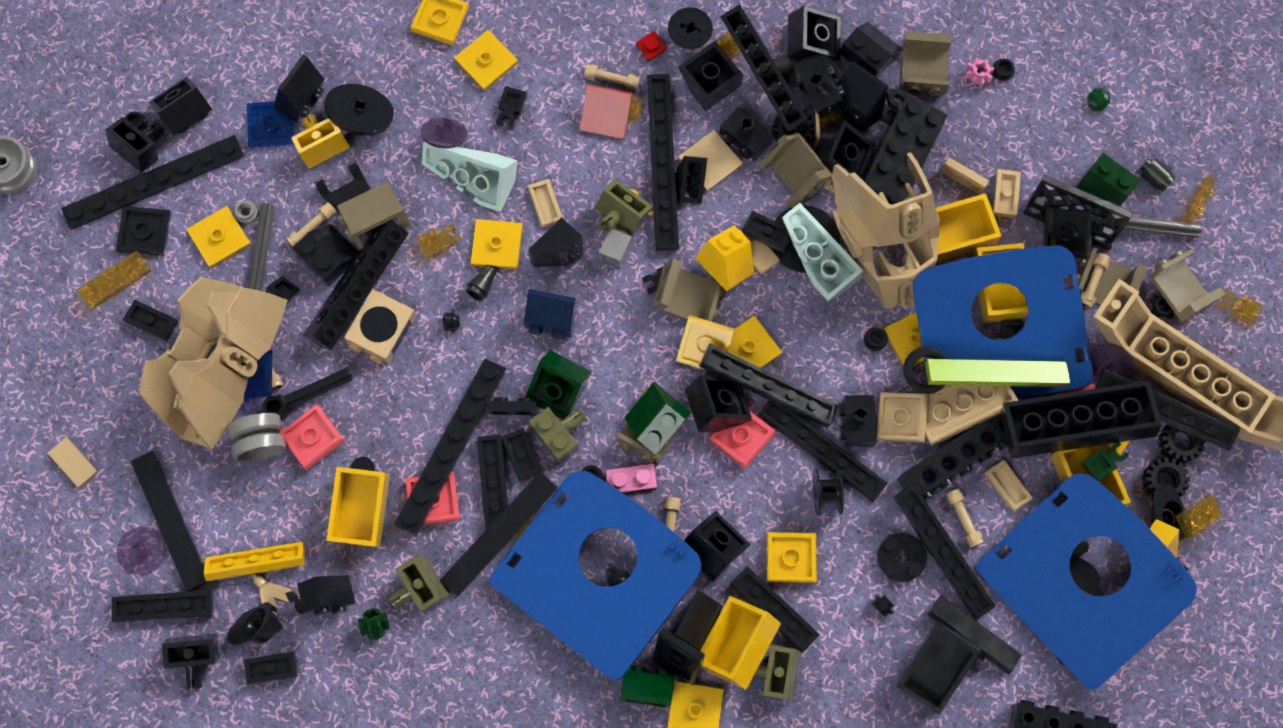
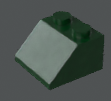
M1102 153L1076 188L1121 207L1141 179L1105 153ZM1090 205L1092 209L1099 208L1095 205ZM1098 215L1102 219H1106L1104 215Z
M549 350L539 361L525 398H531L532 401H536L537 406L543 409L549 407L554 415L564 419L571 414L586 387L592 371Z
M653 382L625 416V420L637 440L656 455L691 412L656 382Z
M631 666L623 678L620 701L670 708L674 677L670 676L669 671L655 670V674L645 672L644 667Z

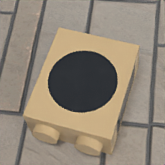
M372 289L344 337L349 344L348 348L358 354H361L362 351L369 354V359L378 364H382V362L389 364L413 323L416 313L414 309Z

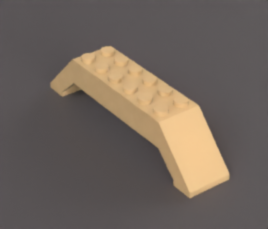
M1118 279L1092 317L1117 357L1191 407L1240 428L1241 430L1237 436L1239 439L1283 451V397L1273 394L1154 316L1138 295L1139 291Z

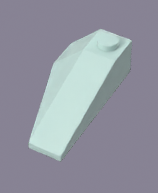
M428 141L423 142L422 164L442 179L452 178L458 184L456 189L460 192H463L466 188L475 195L473 201L477 204L496 211L502 210L515 183L517 160L489 152Z
M801 203L782 217L812 285L828 302L843 294L860 280L864 270Z

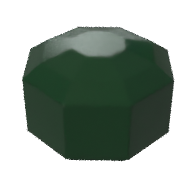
M1094 88L1087 96V105L1093 111H1103L1110 104V94L1104 88Z

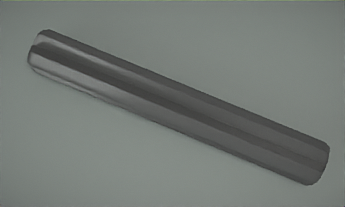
M262 203L260 207L248 283L249 289L259 291L262 290L274 214V206L270 203Z
M1113 214L1114 218H1123L1116 214ZM1131 216L1123 228L1195 238L1200 237L1202 232L1200 224Z

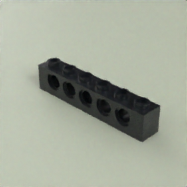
M739 4L721 15L722 21L790 135L801 133L811 127L812 124L741 5Z
M393 220L375 227L363 244L364 248L359 250L303 335L319 347L332 350L409 233Z
M1000 414L975 425L902 473L897 478L900 485L904 489L911 483H914L924 499L927 500L934 495L931 491L938 486L942 490L953 483L951 479L953 476L959 473L962 477L973 469L971 465L976 461L982 464L991 458L992 454L990 452L998 448L1001 451L1006 448L1007 442L1004 430L1001 428ZM981 435H988L992 443L990 445L983 443ZM962 448H969L972 451V457H965L962 454ZM942 461H950L953 465V470L944 469ZM929 473L933 477V483L928 484L924 482L922 474Z

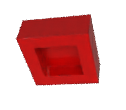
M655 31L636 42V46L648 62L667 51V46Z

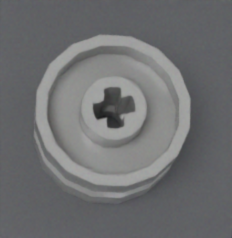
M1 135L0 193L6 195L18 194L26 190L34 182L37 174V163L33 155L17 139Z
M261 413L236 419L227 425L229 439L235 442L231 446L234 461H258L277 456L287 450L284 436L278 434L282 430L279 414Z

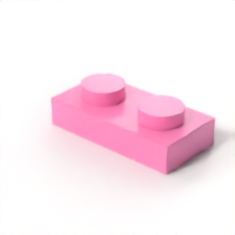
M654 464L606 470L607 483L622 493L657 489Z

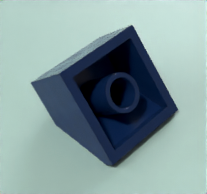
M528 289L524 316L525 329H528L529 333L535 335H542V332L551 333L553 338L564 340L565 337H571L577 313L576 298Z

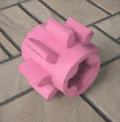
M977 57L974 64L970 62L967 64L966 69L968 71L964 77L970 78L971 86L979 84L980 88H982L985 81L991 82L993 77L990 74L993 73L994 67H990L988 59L984 61L979 60Z

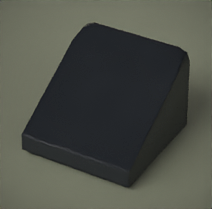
M281 276L267 286L265 292L288 300V304L300 289Z

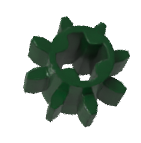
M376 608L366 610L362 615L363 618L358 619L361 635L367 634V637L372 640L382 638L385 635V630L390 629L387 613L381 614V611Z

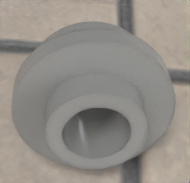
M241 201L236 205L234 215L240 223L248 224L257 218L258 209L251 201ZM245 209L250 210V214L247 216L242 215Z

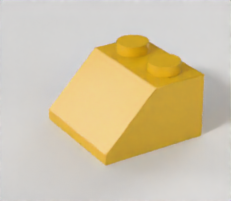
M735 225L709 239L695 257L727 292L755 274L751 242Z

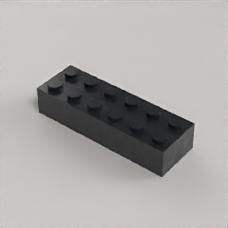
M909 93L906 94L907 97L904 102L901 100L898 102L899 105L895 109L861 178L878 196L880 192H883L888 203L891 205L902 202L907 198L909 193L905 187L906 183H909L912 188L915 184V180L908 168L907 154L912 153L922 169L948 116Z
M1150 381L1005 402L1000 412L1010 459L1157 437L1162 427Z

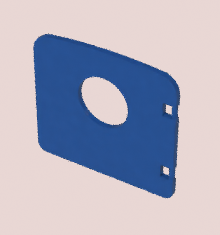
M1058 245L1041 246L965 258L925 269L914 279L912 291L922 347L937 349L947 359L1066 362L1070 379L1068 387L1010 386L1015 396L1019 399L1086 387L1092 383L1093 370L1088 349L1089 345L1080 287L1077 279L1076 262L1073 254L1067 248ZM1071 275L1073 288L1065 289L1063 276ZM995 283H1006L1016 287L1023 294L1028 308L1027 318L1021 330L1014 336L1003 340H994L983 336L974 326L971 317L972 304L977 294L985 287ZM1082 348L1084 361L1076 362L1075 349ZM926 356L924 357V363L927 361V359L935 358Z
M576 471L565 478L555 494L547 501L513 545L510 552L495 568L490 576V582L494 588L612 680H619L626 674L698 579L701 573V561L698 554L687 543L638 503L590 472ZM562 493H565L569 498L559 508L554 503ZM602 529H617L626 533L633 540L637 550V562L632 574L624 582L610 587L599 586L589 581L583 574L579 562L583 543L590 535ZM518 553L522 558L513 569L508 563Z
M1082 473L1067 478L977 563V571L980 576L1086 688L1091 690L1099 688L1193 602L1197 592L1196 583L1192 576L1149 527L1095 478ZM1063 492L1068 499L1057 508L1052 501ZM1096 536L1111 538L1120 543L1129 555L1131 562L1130 577L1125 586L1112 595L1094 596L1080 589L1072 578L1070 572L1072 553L1081 542L1088 538ZM1007 544L1012 551L1001 560L996 553Z

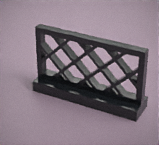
M1043 175L1036 189L1032 192L1023 214L1045 223L1046 207L1077 209L1076 206H1082L1084 209L1079 210L1094 211L1092 244L1108 251L1112 248L1115 239L1130 220L1133 213L1047 175ZM1046 185L1053 187L1054 189L1048 190ZM1068 195L1074 196L1077 199H1070ZM1053 196H1060L1062 200H1055ZM1090 205H1095L1099 208L1092 209ZM1112 214H1116L1123 218H1114ZM1097 215H1104L1106 219H1099Z

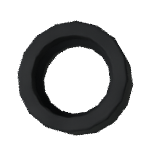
M930 347L918 348L912 351L905 359L903 365L904 378L907 384L917 392L923 394L936 393L943 389L945 385H925L919 383L913 376V366L918 359L926 356L935 359L947 358L937 349Z

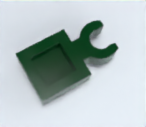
M1120 442L1114 443L1109 453L1102 448L1082 462L1088 473L1098 482L1118 468L1114 463L1115 461L1122 462L1129 456L1128 452L1122 456L1116 453L1115 450L1121 445Z

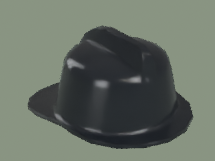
M1163 484L1157 488L1154 494L1150 512L1151 525L1157 519L1179 529V540H1182L1190 532V517L1175 488L1169 484Z
M265 602L243 613L229 629V643L239 645L247 641H253L263 644L270 640L274 634L282 630V624L272 612L271 604Z

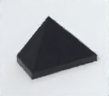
M683 157L675 171L678 202L702 203L708 158Z

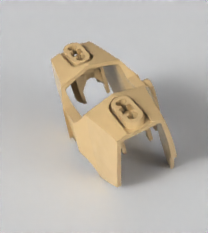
M912 153L907 154V163L921 191L919 192L920 195L916 196L910 184L906 183L905 187L909 193L907 198L893 205L888 203L883 192H880L878 196L855 172L849 174L839 164L834 165L831 176L834 185L835 204L837 206L836 211L832 213L835 217L837 228L852 258L864 270L862 273L863 277L885 309L894 308L900 304L903 308L913 306L915 304L912 291L914 279L923 270L935 267L940 236L939 221L941 220L936 211L933 193L928 181ZM903 243L906 254L903 257L905 265L896 267L888 263L882 251H879L875 264L882 276H878L873 263V246L880 247Z
M200 277L177 300L181 313L178 329L181 332L171 351L167 350L157 359L145 360L139 392L140 396L153 412L181 439L213 449L227 429V425L233 420L243 404L247 380L255 374L257 361L264 353L270 350L288 300L263 291ZM217 343L215 350L208 359H205L211 346Z

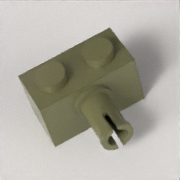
M615 179L603 190L595 206V209L605 216L598 222V227L602 230L605 226H608L603 232L609 233L617 225L632 236L645 222L653 206Z
M547 407L529 421L532 430L558 464L578 450L577 443L570 436V432L584 421H587V418L581 413L582 411L579 408L561 421Z
M425 554L414 556L395 569L405 585L389 595L390 602L397 600L392 603L396 609L413 599L420 612L431 609L450 596Z
M771 645L768 663L761 662L754 676L766 678L764 696L794 701L801 651Z

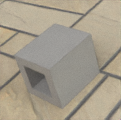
M612 229L607 233L599 251V259L621 268L632 244V236H629V233L623 229Z

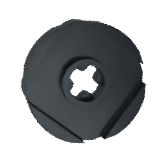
M896 533L887 537L877 552L879 568L890 580L904 583L915 579L926 566L927 555L923 543L920 539L910 534ZM900 551H904V555L908 556V560H905L904 564H900V561L895 559V555H899Z

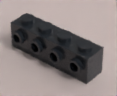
M1020 700V703L1012 704L1009 728H1117V724L1110 723V718L1094 715V719L1084 717V712L1070 710L1068 714L1060 712V708L1056 706L1045 705L1044 708L1035 707V702Z

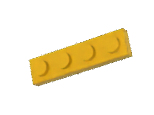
M297 542L205 557V580H220L305 565L304 543Z

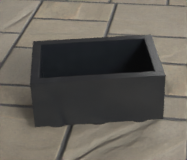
M937 620L901 674L896 687L940 715L981 653L980 647Z

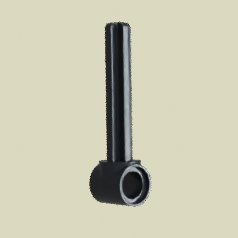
M344 368L283 397L281 394L269 396L263 401L262 410L264 413H269V405L278 403L281 405V408L276 414H279L281 419L284 415L290 413L289 409L352 381L353 376L348 368Z

